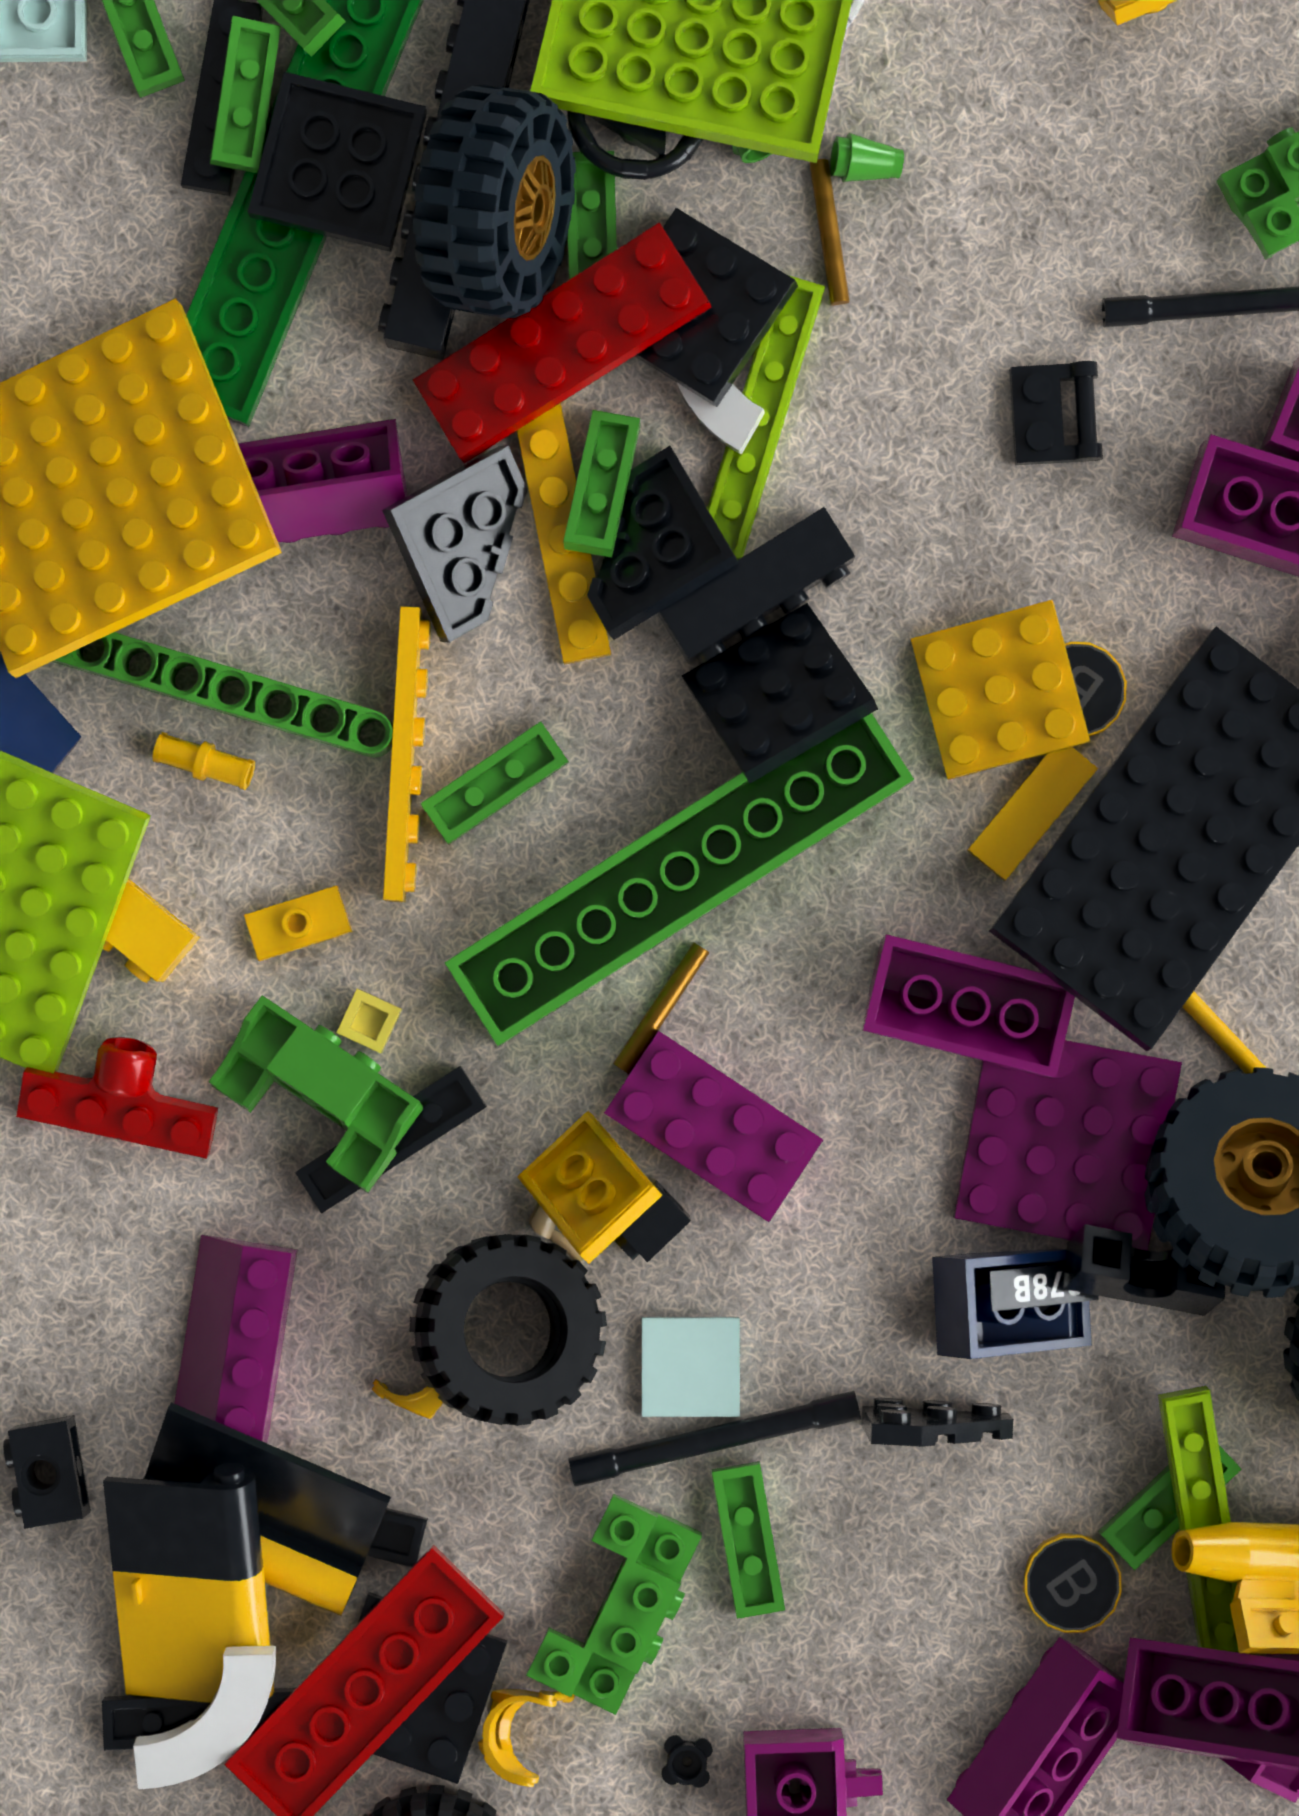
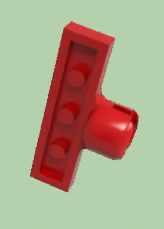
M113 1037L106 1039L98 1048L92 1078H83L56 1071L51 1073L27 1067L23 1072L16 1117L207 1159L211 1150L219 1107L157 1093L152 1085L157 1060V1053L150 1044L134 1038Z

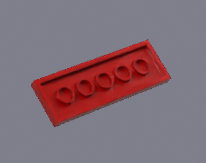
M659 222L544 295L541 303L532 308L530 312L516 318H508L412 380L458 457L465 464L712 306Z
M433 1545L250 1735L243 1745L227 1759L224 1765L276 1816H314L502 1620L504 1613Z

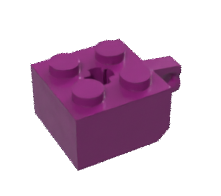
M841 1728L743 1731L746 1816H847L846 1808L858 1806L857 1797L883 1795V1778L880 1768H856L855 1759H845L844 1737ZM800 1778L803 1784L800 1785V1793H790L788 1787L790 1779Z

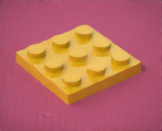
M1053 600L911 638L947 780L1091 742Z

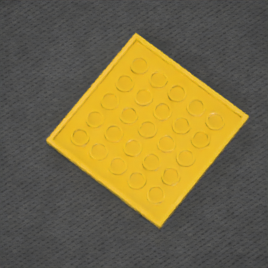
M176 298L0 382V651L8 673L15 678L282 553L187 316Z

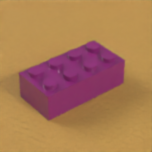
M1210 434L1200 445L1172 537L1299 577V462Z
M660 1031L656 1033L604 1112V1114L767 1222L771 1221L823 1142L822 1138Z
M1130 1637L1116 1738L1141 1746L1299 1771V1661Z

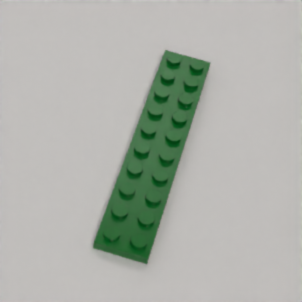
M325 0L346 22L312 57L298 44L287 72L385 96L424 0ZM277 96L267 118L263 150L265 147ZM245 171L186 316L227 418L249 427L327 236L251 218L248 214V209L257 173Z

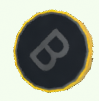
M1068 642L1065 644L1090 737L1105 731L1118 719L1126 702L1127 681L1121 665L1107 650L1090 642Z
M1060 1533L1044 1540L1030 1554L1025 1566L1023 1592L1032 1612L1048 1627L1064 1633H1084L1102 1625L1115 1611L1122 1593L1121 1572L1114 1556L1098 1540L1082 1534Z

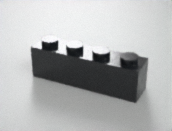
M823 507L738 560L739 563L660 611L658 616L687 663L690 664L694 660L699 659L703 665L724 653L727 649L723 643L736 634L740 633L743 640L766 627L768 623L764 617L781 607L784 614H787L809 600L806 591L822 582L827 589L851 574L847 566L853 563L855 555L826 508Z

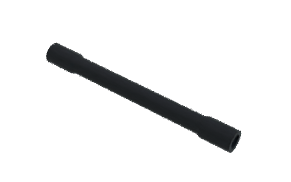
M1299 286L1158 297L1138 295L1102 298V312L1105 311L1103 327L1145 325L1152 321L1299 311Z
M855 1391L816 1399L806 1405L619 1449L608 1448L570 1457L568 1461L574 1486L577 1487L615 1478L629 1471L812 1428L823 1429L861 1420Z

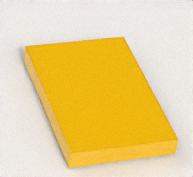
M589 1110L517 1176L578 1254L588 1264L662 1196L660 1191Z

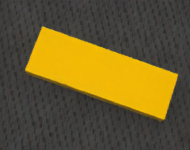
M1073 747L1046 754L967 851L999 878L1006 881L1099 768Z

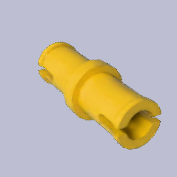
M165 732L158 736L152 756L153 762L163 763L192 772L194 779L204 781L208 777L239 787L242 790H246L249 787L255 770V761L252 759L248 760L216 750L213 743L204 741L199 745L168 735Z

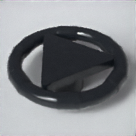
M567 111L568 126L581 154L599 169L622 179L647 180L671 173L690 160L704 140L683 135L675 148L665 154L666 131L587 115L620 135L624 142L638 146L656 157L653 160L621 159L608 153L598 145L586 123L585 114Z

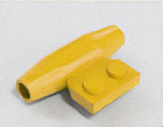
M1228 1522L1181 1530L1176 1533L1173 1538L1171 1553L1173 1563L1179 1571L1237 1583L1233 1601L1230 1603V1609L1239 1653L1299 1654V1524Z

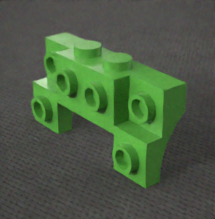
M1293 127L1287 128L1267 140L1269 147H1267L1264 153L1221 174L1216 181L1231 211L1247 228L1265 260L1272 257L1275 253L1299 242V207L1297 205L1299 204V132L1296 133Z
M262 995L244 1018L231 1049L209 1080V1083L213 1088L251 1113L273 1082H275L342 1127L346 1132L326 1163L330 1168L369 1193L396 1156L395 1147L422 1112L421 1102L380 1075L378 1072L381 1070V1067L373 1059L360 1051H357L352 1056L339 1046L342 1041L333 1032L322 1025H318L313 1030Z
M613 1493L610 1503L592 1536V1541L624 1556V1559L592 1623L585 1642L573 1639L548 1627L526 1676L569 1697L574 1694L616 1715L635 1674H638L643 1662L651 1665L657 1656L663 1642V1637L657 1635L664 1618L673 1620L681 1606L685 1593L678 1589L687 1566L700 1542L702 1532Z

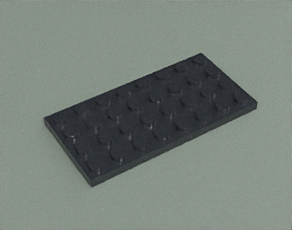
M1216 626L1176 677L1001 913L989 932L1145 1051L1151 1050L1299 845V689Z

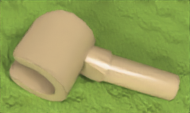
M537 1204L529 1218V1224L534 1232L546 1239H550L553 1243L567 1250L566 1253L573 1260L581 1262L583 1258L562 1232L555 1229L556 1225L542 1207Z

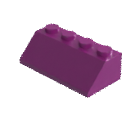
M396 419L238 443L278 542L292 543L303 538L329 534L342 535L349 531L373 527L388 528L389 525L382 510L408 496Z
M886 934L881 939L862 1031L1055 1079L1075 997L1044 973Z
M201 1235L174 1404L268 1443L298 1249Z
M1059 1637L1055 1644L1043 1654L1039 1667L1026 1686L1016 1693L1012 1706L999 1725L987 1735L983 1748L972 1764L960 1774L955 1788L947 1798V1801L964 1816H1064L1117 1740L1124 1679L1081 1648Z

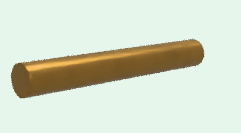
M817 159V163L810 162L809 165L831 306L847 304L850 300L828 159Z
M693 942L613 1064L630 1074L709 955L707 950Z

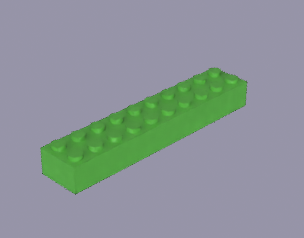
M871 713L750 784L743 773H740L446 961L445 964L497 1046H501L903 789L914 778Z

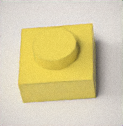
M356 989L336 1033L376 1052L383 1053L402 1012V1008L365 991Z

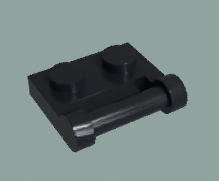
M1096 361L1017 366L1009 369L1015 465L1087 462L1103 459L1102 443H1097L1093 380L1098 378ZM1060 381H1074L1077 445L1064 446Z

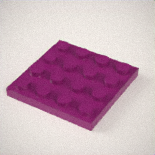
M1067 1040L1064 1042L1055 1079L982 1061L953 1218L1070 1240L1086 1224L1132 1233V1247L1148 1251L1155 1213H1150L1146 1208L1144 1194L1148 1181L1144 1178L1145 1169L1159 1126L1164 1123L1168 1110L1175 1103L1182 1062Z

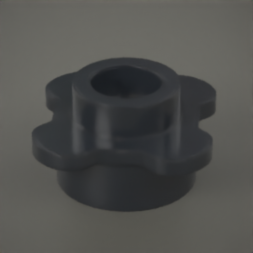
M679 1735L668 1737L664 1743V1749L668 1754L667 1764L661 1771L663 1780L670 1785L679 1783L682 1785H693L697 1788L705 1786L710 1779V1774L707 1771V1758L713 1752L711 1743L705 1738L688 1741L683 1740ZM685 1757H689L692 1760V1763L688 1766L682 1763Z

